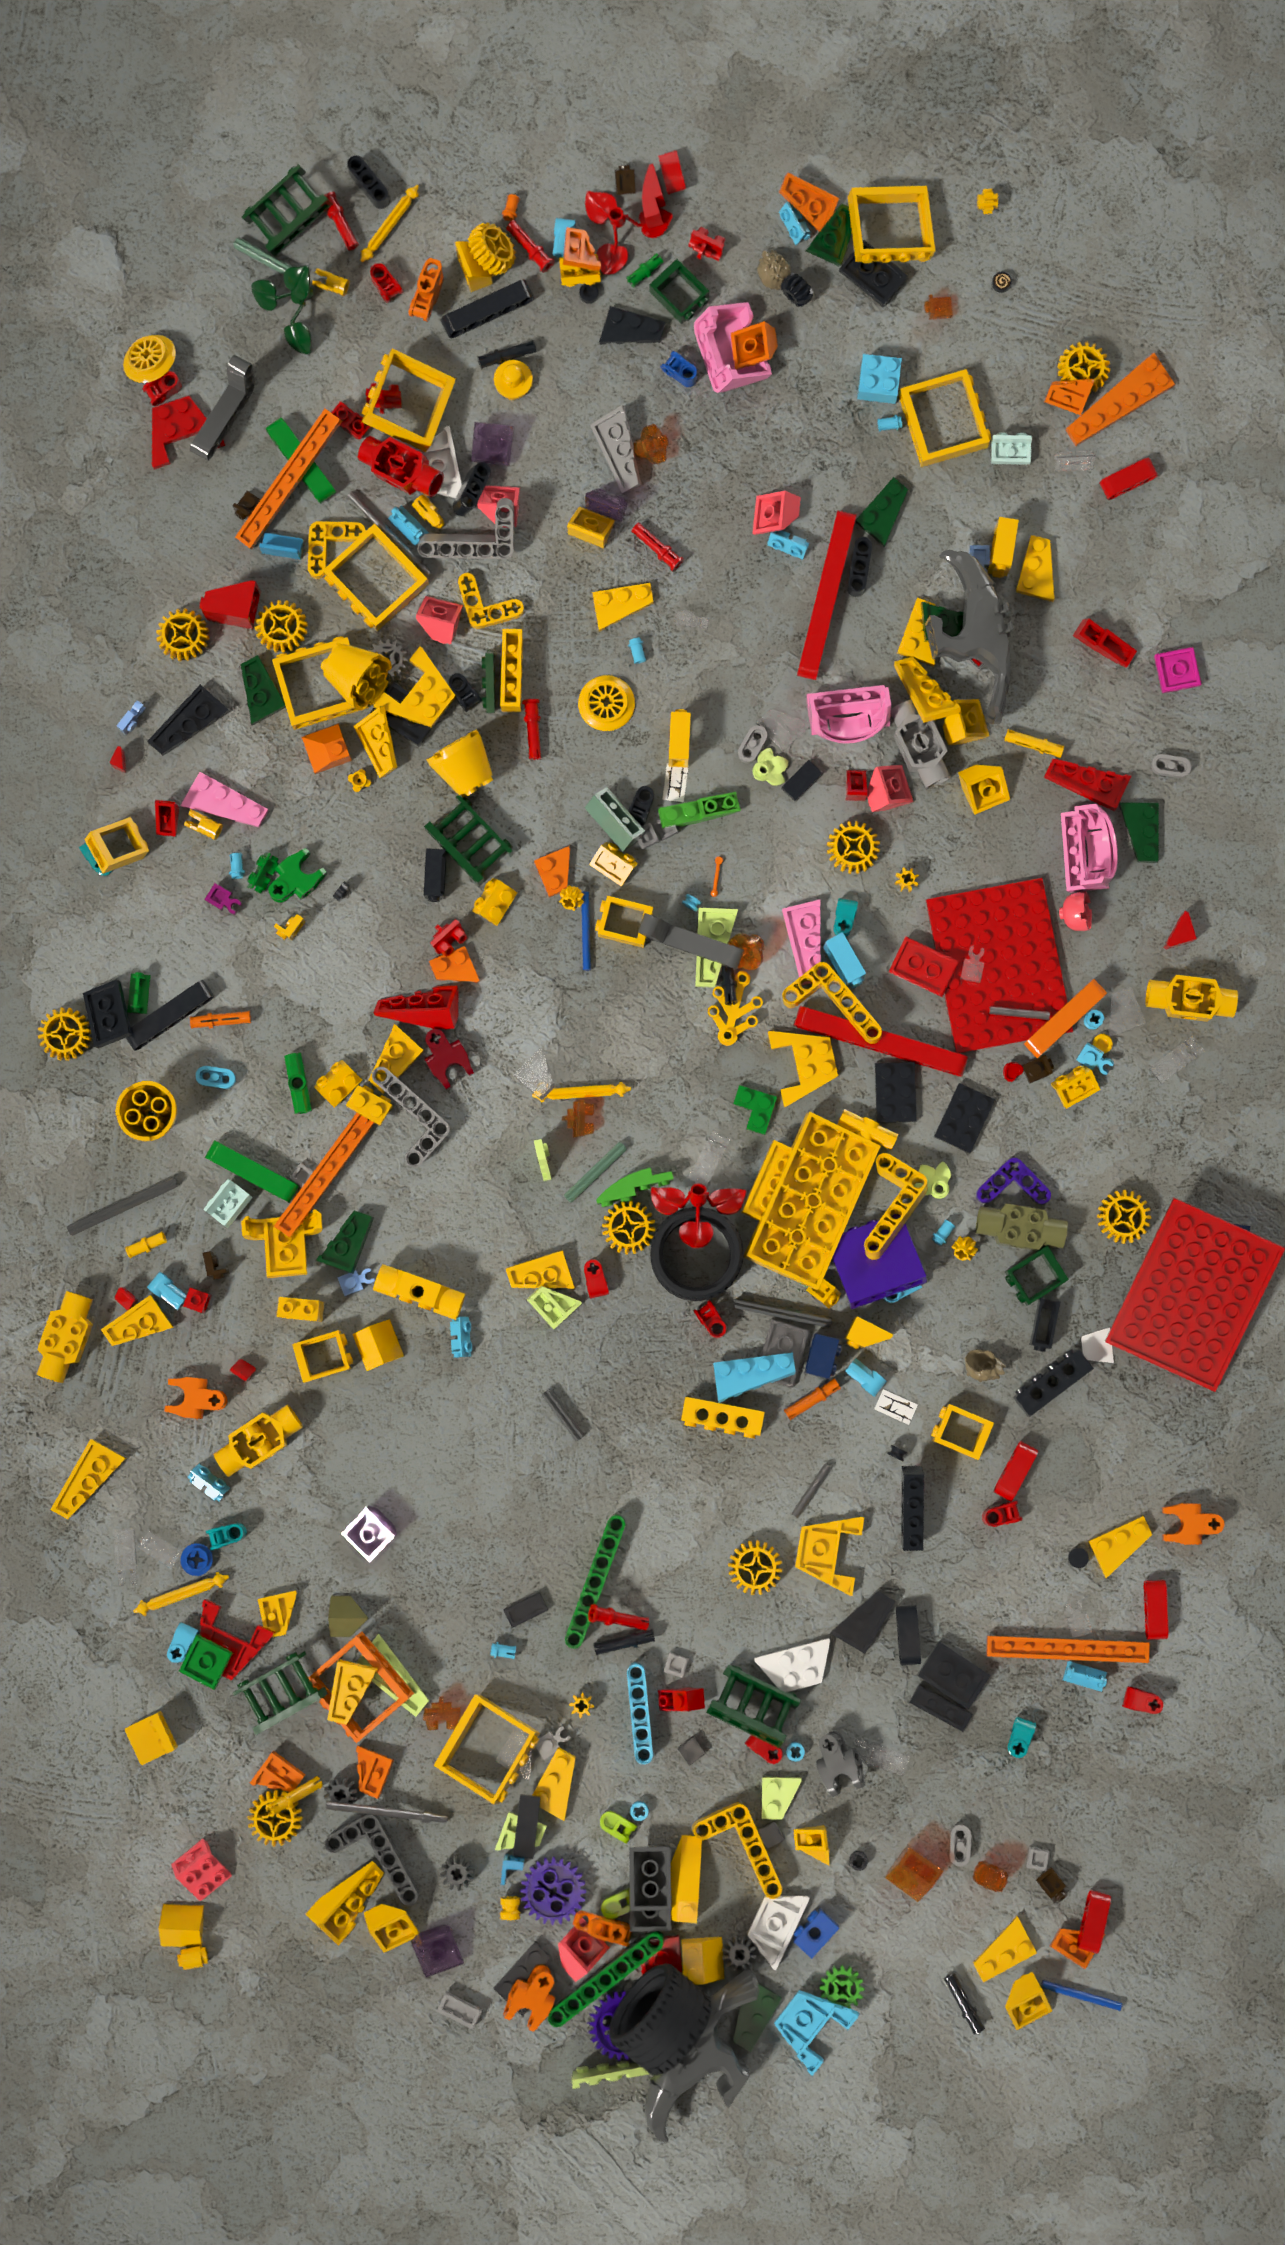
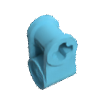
M180 1622L167 1650V1657L171 1662L184 1661L195 1636L199 1634V1630ZM180 1649L179 1652L182 1654V1656L175 1658L176 1654L173 1653L174 1650Z

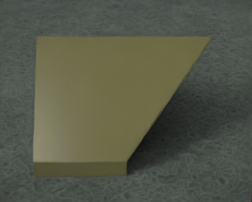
M331 1596L328 1615L330 1637H351L368 1620V1617L351 1596Z

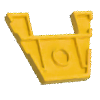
M419 646L409 661L424 672L420 680L401 703H398L383 692L373 707L377 709L384 706L385 711L392 715H398L432 728L456 696L426 652Z
M776 1031L767 1032L771 1050L792 1046L800 1085L780 1089L784 1107L791 1105L838 1077L830 1037Z
M864 1517L802 1526L795 1567L852 1596L855 1577L834 1574L840 1533L862 1536Z

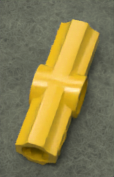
M845 1109L837 1125L889 1150H892L899 1135L879 1126L880 1124L872 1119L862 1118Z

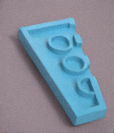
M793 1352L713 1363L718 1403L730 1397L739 1396L751 1389L760 1388L764 1384L773 1383L796 1374Z

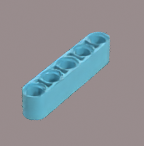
M634 1662L627 1668L634 1754L636 1761L645 1765L651 1762L653 1758L646 1675L644 1666ZM634 1667L640 1668L642 1671L641 1676L633 1677L630 1674L631 1669ZM641 1688L644 1691L643 1696L640 1698L634 1697L632 1694L633 1689ZM637 1708L645 1710L646 1715L643 1718H637L634 1715V1711ZM638 1729H645L648 1733L647 1737L644 1739L638 1738L636 1735ZM641 1749L649 1751L650 1755L647 1759H641L638 1756V1752Z

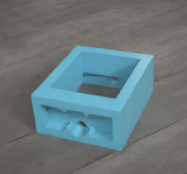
M843 932L827 940L823 949L840 979L847 987L851 986L852 989L861 985L866 972Z

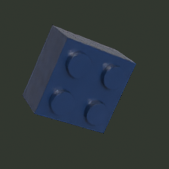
M814 1334L804 1373L824 1379H830V1376H834L837 1364H834L835 1356L838 1357L840 1355L842 1347L839 1344V1339Z

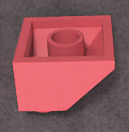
M485 485L478 500V508L495 524L497 502L502 498H508L514 504V527H516L520 488ZM505 507L500 509L504 513L509 512V509Z
M787 491L757 496L752 534L757 535L784 530L799 517L801 497Z
M425 596L416 614V619L432 640L442 644H452L463 605Z
M902 765L879 766L874 769L867 790L868 803L872 812L886 811L914 802Z
M582 1917L580 1919V1926L584 1927L587 1925V1922ZM574 1926L558 1943L561 1965L575 1982L585 1976L610 1948L603 1940L595 1938Z

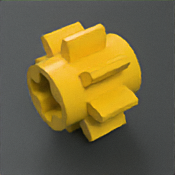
M983 189L982 194L977 195L978 210L982 209L983 214H993V210L998 208V194L993 193L992 189Z
M903 867L902 874L896 873L895 876L899 880L895 882V885L901 886V892L903 889H908L911 892L912 885L918 886L915 879L919 875L912 873L913 868L910 871H906ZM909 876V882L907 884L904 883V878Z
M568 885L566 890L562 889L559 894L561 896L559 902L562 903L565 909L575 911L577 906L581 907L584 902L582 900L584 893L581 892L579 887Z
M959 1236L952 1245V1248L955 1249L954 1255L962 1261L967 1259L971 1261L978 1251L975 1248L976 1242L968 1236L963 1238Z
M584 1692L581 1693V1697L573 1695L575 1702L569 1703V1706H574L572 1714L579 1713V1718H582L584 1713L589 1716L590 1712L588 1709L594 1708L593 1704H589L592 1697H584ZM580 1700H584V1704L587 1705L583 1710H579V1706H576Z

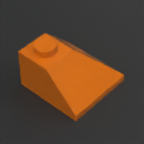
M765 321L731 332L736 370L770 360L778 347L776 329Z
M339 724L302 737L315 774L352 761Z

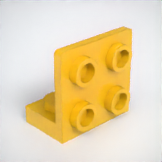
M162 1711L125 1728L126 1735L141 1765L178 1748Z

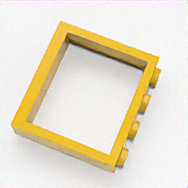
M927 186L851 188L848 195V205L856 262L871 263L873 261H881L882 263H888L891 261L908 262L910 260H919L920 262L931 260L935 252ZM918 203L923 247L863 249L858 204Z
M392 348L389 354H384L380 364L383 365V368L378 370L374 381L377 383L375 387H371L368 397L371 399L369 404L365 403L361 412L364 415L362 422L426 452L433 442L456 379ZM391 364L441 388L423 437L373 414Z
M967 369L900 388L899 400L921 467L986 449L992 439L989 429L985 428V414L979 409L980 399L978 393H974L972 387L974 386V380L972 375H968ZM962 381L980 439L928 453L910 396Z
M375 523L323 570L324 580L330 587L334 585L339 590L337 594L344 601L347 599L352 604L350 606L357 615L361 613L365 618L363 620L365 624L370 628L374 627L377 631L429 585L428 579ZM373 537L416 581L377 618L334 574L336 570Z
M336 637L332 642H319L314 644L312 648H299L295 650V653L288 655L287 653L277 655L275 659H272L289 719L294 730L361 711L352 707L348 702H343L295 716L281 669L283 665L331 652L336 643L350 645L348 637ZM366 705V706L363 708V710H364V709H368L369 706Z
M475 1694L433 1766L492 1804L503 1803L508 1796L507 1789L510 1784L513 1785L519 1776L517 1774L518 1770L527 1763L529 1751L538 1744L540 1732L485 1697ZM482 1706L487 1707L529 1734L496 1794L449 1765Z

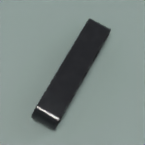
M519 280L444 315L440 321L448 337L452 339L533 301L534 296L526 280Z
M204 980L198 981L132 1026V1035L126 1037V1040L134 1051L141 1049L215 997Z

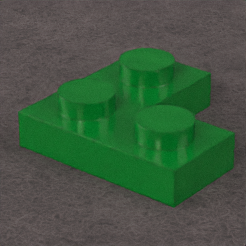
M739 1085L733 1105L752 1110L746 1130L762 1135L766 1134L777 1097Z

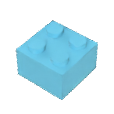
M863 354L857 399L896 404L902 358Z

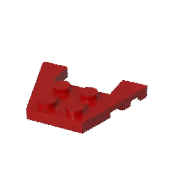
M190 396L152 408V467L154 470L170 465L165 445L197 435L207 419ZM222 440L218 448L226 446L224 440Z
M204 1599L200 1620V1636L233 1652L222 1675L232 1681L276 1632L257 1625L250 1643L241 1640L214 1626L222 1606Z

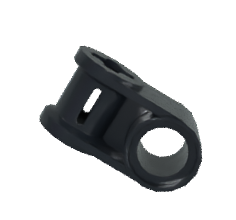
M455 673L449 678V687L465 712H468V708L477 702H482L478 693L462 674ZM455 680L463 682L460 688H455L452 684Z
M649 786L640 787L628 809L632 817L637 822H640L642 826L646 823L654 801L652 788ZM642 792H649L651 797L649 800L644 801L640 798V794Z

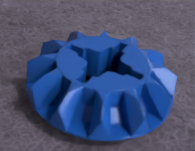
M196 1543L187 1546L183 1550L180 1561L186 1573L200 1576L210 1570L213 1557L212 1552L207 1546ZM198 1552L199 1558L205 1561L199 1562L196 1568L195 1561L189 1558L195 1557Z

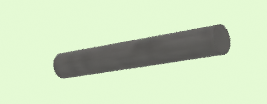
M990 1006L989 1014L1044 1020H1049L1050 1012L994 1006Z
M823 1465L791 1513L797 1518L800 1516L831 1468L828 1465Z

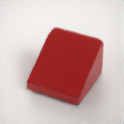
M118 746L110 760V764L113 768L126 773L125 751Z
M120 1287L115 1295V1300L127 1311L138 1302V1299L125 1287Z
M239 1359L230 1369V1372L244 1381H249L256 1371L254 1366L243 1359Z

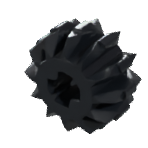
M791 273L781 284L783 294L797 307H803L813 297L811 286L802 276L796 273Z

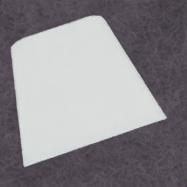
M1110 1327L1082 1336V1351L1087 1360L1114 1363L1112 1345L1105 1342Z

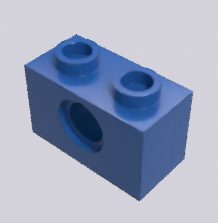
M821 1908L818 1911L813 1910L807 1917L808 1922L804 1926L800 1925L793 1933L794 1943L811 1959L839 1929L838 1924ZM817 1927L820 1929V1933L818 1936L813 1937L809 1935V1930Z

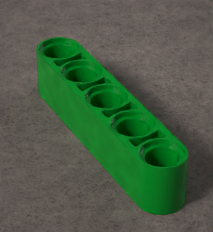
M282 417L267 426L265 430L285 458L289 460L300 445V441ZM313 462L303 476L302 481L321 504L334 495L336 491L317 464Z
M215 1140L205 1156L206 1159L288 1203L291 1202L299 1188V1185Z

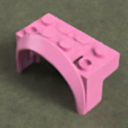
M885 685L807 694V709L812 735H819L826 740L837 743H856L866 740L877 734L884 727L890 726L891 700L889 689ZM862 712V714L852 717H832L834 715ZM868 714L871 718V726L869 724Z
M1097 804L1075 806V811L1061 813L1067 891L1074 893L1109 888V883L1115 876L1118 863L1117 841L1110 817ZM1092 829H1102L1101 831L1088 832ZM1085 836L1088 850V867L1086 861Z

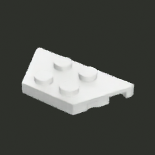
M446 426L436 437L434 436L433 442L426 452L420 449L416 450L423 453L429 460V466L444 474L442 487L437 494L456 498L462 484L450 426Z
M826 1638L755 1657L754 1660L772 1682L784 1692L822 1683L830 1639Z
M764 1896L747 1932L748 1937L774 1970L777 1969L810 1899L808 1896H779L776 1899Z

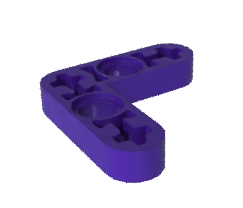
M1018 1158L1007 1160L976 1191V1198L979 1202L989 1203L1014 1180L1035 1203L1043 1205L1051 1199L1050 1190ZM1010 1162L1012 1164L1018 1163V1171L1013 1170L1009 1174L1012 1176L1011 1179H1009L1006 1173L1001 1171L1004 1168L1006 1172L1011 1167ZM1002 1175L1005 1178L1003 1186H997L994 1183L995 1176ZM1024 1176L1032 1177V1186L1026 1187L1023 1185L1022 1179ZM990 1182L991 1186L998 1191L995 1193L992 1190L988 1194L989 1199H982L980 1197L982 1195L981 1190H988L990 1186L987 1184ZM1038 1183L1040 1187L1036 1189L1039 1192H1046V1200H1038V1193L1036 1191L1031 1193L1029 1190L1033 1189Z

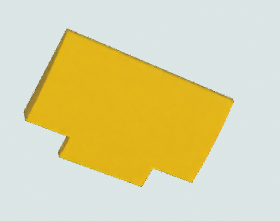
M808 1112L805 1115L792 1147L773 1140L741 1213L759 1221L744 1253V1258L818 1290L881 1146L812 1112Z

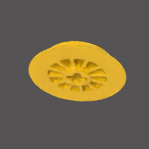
M149 335L136 340L124 357L123 368L126 375L131 380L140 383L159 379L169 371L174 363L176 356L175 346L170 339L162 335Z
M610 675L599 676L590 680L581 690L578 699L579 712L584 721L591 727L601 731H613L624 726L632 717L635 709L634 694L629 685L622 679ZM604 687L605 694H602L599 688ZM606 687H612L609 694H607ZM614 689L619 691L618 693L612 696ZM597 691L601 697L596 696L593 693ZM620 695L623 697V699L614 700ZM592 697V698H594V699H596V700H598V701H591V702H590V698ZM606 698H609V702H611L612 704H608V707H604V703H602L601 701H605ZM623 703V707H620L616 704ZM590 705H598L594 709H591ZM613 708L620 710V712L616 714ZM601 709L600 714L597 716L595 712ZM604 711H606L607 718L601 717ZM608 711H611L614 717L609 718Z

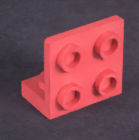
M204 1839L200 1840L171 1864L176 1879L199 1901L206 1898L232 1876L212 1855L210 1847Z

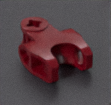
M432 1029L427 1032L425 1040L432 1054L424 1060L433 1075L442 1083L446 1090L451 1088L446 1076L450 1066H462L469 1077L474 1074L468 1054L459 1039L450 1044L441 1030ZM432 1036H441V1038H439L440 1043H431V1041L433 1040Z

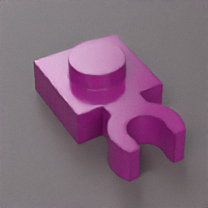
M214 883L204 899L221 911L226 906L233 915H236L237 912L232 910V905L238 904L242 906L238 899H230L232 896L231 892Z

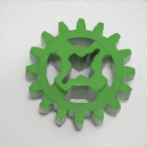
M843 1964L840 1965L838 1970L833 1966V1972L826 1970L827 1978L821 1977V1981L824 1984L819 1985L821 1990H825L821 1993V1997H827L826 2000L847 2006L850 2009L852 2003L857 2006L858 2002L856 1999L863 1998L859 1991H864V1986L859 1985L863 1980L862 1978H857L859 1975L858 1971L852 1973L851 1966L845 1970ZM837 1975H847L844 1978L837 1977ZM830 1982L833 1984V1989L830 1991L831 1993L828 1992V1986ZM855 1982V1992L853 1994L851 1992V1986ZM837 1983L841 1986L845 1985L847 1993L843 1990H839ZM839 1998L847 1999L845 2001H838Z

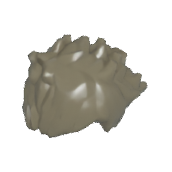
M771 250V253L763 251V258L759 260L760 263L757 267L758 276L765 287L779 290L784 279L791 274V268L788 262L780 254H777L776 250Z
M972 1350L965 1357L967 1376H971L979 1382L1000 1379V1375L1005 1374L1003 1368H1006V1365L989 1350Z

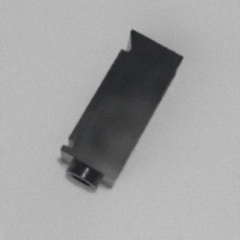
M426 848L423 895L429 902H440V899H445L443 894H445L446 849Z
M1045 1298L1038 1299L1029 1345L1034 1346V1350L1046 1352V1349L1052 1348L1060 1301H1051ZM1042 1308L1051 1310L1045 1341L1036 1339Z

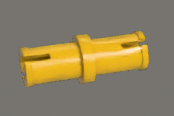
M163 1231L151 1237L141 1238V1241L126 1246L125 1250L127 1255L133 1258L143 1252H151V1249L167 1243V1239Z

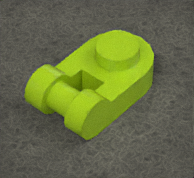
M606 1811L600 1818L601 1828L625 1844L629 1842V1836L632 1831L635 1832L638 1827L635 1823L614 1811ZM620 1824L625 1826L623 1832L617 1830Z
M630 1887L607 1897L602 1902L601 1912L606 1918L613 1919L630 1912ZM625 1898L627 1905L622 1907L619 1900Z

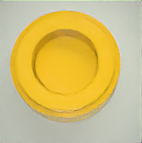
M1099 1034L1093 1039L1092 1045L1106 1054L1111 1050L1113 1042L1108 1035Z

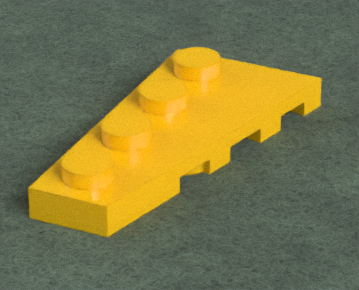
M914 657L895 661L894 668L923 723L961 712V707L957 703L954 704L952 702L951 696L939 688V684L928 676V672Z

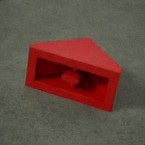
M846 770L845 800L865 801L867 797L866 771Z
M155 800L156 835L176 837L180 808L176 802Z
M1184 911L1181 914L1163 947L1167 950L1192 943L1197 939L1189 912Z

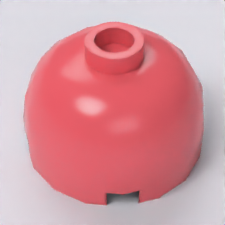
M1077 892L1067 896L1063 902V907L1059 908L1060 919H1064L1065 924L1074 931H1088L1092 927V909H1089L1088 903H1091L1088 892Z

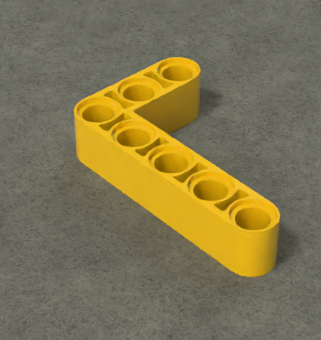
M825 962L817 963L783 991L784 1005L788 1008H795L819 988H822L866 1042L875 1044L881 1039L882 1029L830 965ZM825 969L828 974L820 977L817 975V971ZM805 981L812 983V987L809 989H804L801 985ZM832 984H838L840 990L833 992L829 987ZM793 993L797 998L795 1001L790 1002L786 999V996ZM850 999L853 1004L850 1007H845L842 1001ZM863 1014L866 1019L863 1022H857L855 1016ZM870 1029H875L878 1035L870 1037L867 1032Z
M882 1153L876 1158L877 1172L880 1176L902 1188V1190L864 1242L865 1254L871 1260H877L883 1255L928 1191L927 1179L922 1173L888 1153ZM882 1163L890 1164L888 1167L880 1166ZM899 1173L907 1174L903 1178L897 1176ZM922 1183L923 1186L920 1188L914 1187V1184ZM906 1198L912 1200L910 1203L902 1202ZM894 1214L901 1215L899 1219H893L891 1216ZM882 1230L890 1231L887 1235H882L880 1232ZM872 1245L879 1247L875 1251L869 1250V1247Z
M740 1802L733 1803L693 1823L692 1832L699 1840H706L735 1827L764 1894L770 1899H776L781 1895L782 1886L749 1810L744 1804ZM738 1807L744 1809V1814L740 1818L734 1816V1810ZM718 1816L725 1817L724 1825L717 1826L715 1824ZM701 1824L707 1826V1831L703 1835L697 1834V1827ZM750 1826L752 1828L751 1835L743 1836V1828ZM754 1845L760 1846V1853L755 1856L751 1855L750 1849ZM766 1864L769 1867L768 1872L763 1875L759 1874V1867ZM771 1883L777 1885V1890L774 1893L767 1892V1887Z

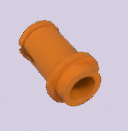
M514 194L507 196L506 207L502 211L503 219L506 221H513L517 218L516 210L520 200L518 196Z

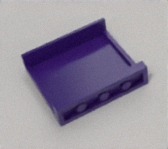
M894 1214L891 1217L893 1219H899L901 1215ZM871 1220L865 1226L852 1227L842 1234L832 1259L848 1297L851 1310L927 1283L925 1271L906 1224L903 1225L886 1251L877 1260H871L866 1256L864 1242L879 1221ZM882 1230L880 1233L882 1235H887L888 1233H890V1231ZM872 1245L869 1247V1250L875 1251L879 1247Z

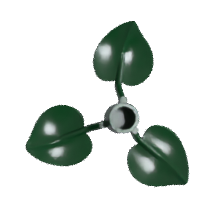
M309 266L290 267L284 272V283L291 290L289 293L276 295L275 285L268 280L261 279L253 282L251 285L253 296L258 305L264 310H274L277 307L276 299L291 296V300L295 304H300L290 321L291 325H287L284 328V335L287 343L295 351L302 354H311L312 339L309 329L301 322L295 323L299 313L306 306L305 302L313 297V290L310 286Z

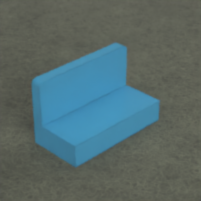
M264 532L263 543H260L259 548L262 554L300 560L304 541L301 538Z
M505 1854L501 1885L506 1883L508 1869L523 1870L525 1858Z

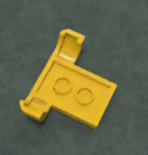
M314 1209L312 1213L308 1214L291 1239L274 1227L280 1217L253 1219L246 1216L241 1221L243 1238L248 1240H265L267 1278L308 1275L305 1236L322 1232V1215L320 1212Z

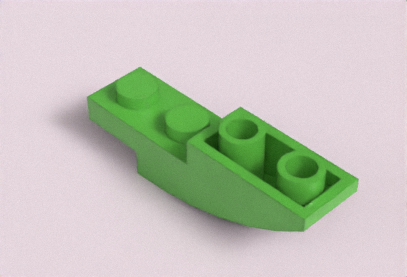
M736 792L700 798L693 802L661 807L658 809L663 829L674 826H687L740 812V806Z
M651 1168L629 1174L607 1188L596 1199L597 1205L601 1204L602 1207L614 1205L613 1201L617 1200L625 1203L633 1201L632 1197H636V1188H639V1191L651 1189L650 1185L658 1184L659 1187L670 1185V1181H673L672 1171L652 1175Z

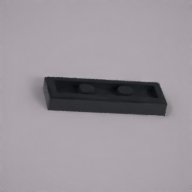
M919 1684L909 1701L912 1705L964 1732L973 1715Z
M520 1794L513 1857L529 1859L534 1857L541 1796Z

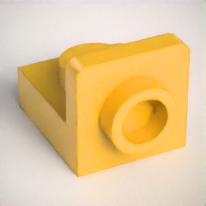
M296 914L295 917L292 916L288 920L286 929L275 924L274 927L278 930L276 934L284 940L286 938L293 940L306 921Z
M824 1278L818 1290L810 1287L806 1290L828 1309L839 1301L841 1292Z

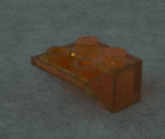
M907 1844L884 1878L918 1902L932 1889L943 1873V1870Z

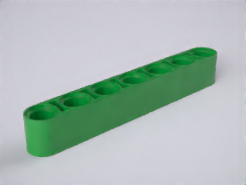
M620 1515L611 1516L605 1527L565 1636V1643L569 1648L576 1649L583 1643L590 1624L588 1612L591 1606L584 1605L582 1600L584 1596L590 1595L594 1598L593 1604L597 1605L625 1528V1520ZM613 1519L621 1520L622 1527L620 1529L614 1530L611 1527L610 1523ZM606 1538L614 1539L615 1546L613 1548L607 1549L604 1546ZM599 1557H605L608 1560V1565L605 1568H600L597 1565ZM592 1576H598L601 1579V1584L598 1587H593L590 1584ZM577 1615H585L587 1622L584 1625L577 1624L575 1620ZM573 1633L579 1635V1643H570L569 1635Z
M661 1931L649 1932L554 2005L548 2014L549 2024L553 2027L564 2025L655 1955L663 1947L665 1941L663 1933ZM651 1937H657L660 1940V1944L657 1946L650 1943ZM635 1949L642 1950L644 1957H635L633 1951ZM625 1962L628 1969L625 1971L620 1970L617 1963ZM608 1974L612 1981L610 1983L603 1982L601 1975ZM588 1986L593 1987L595 1994L588 1995L585 1988ZM576 1999L579 2002V2007H571L569 2000ZM553 2012H560L563 2015V2019L556 2020L553 2017Z

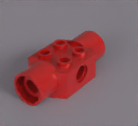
M368 436L360 445L358 460L370 466L371 472L378 479L409 495L419 491L429 497H434L441 489L444 474L429 466V460L423 453L392 437L382 442L372 436Z

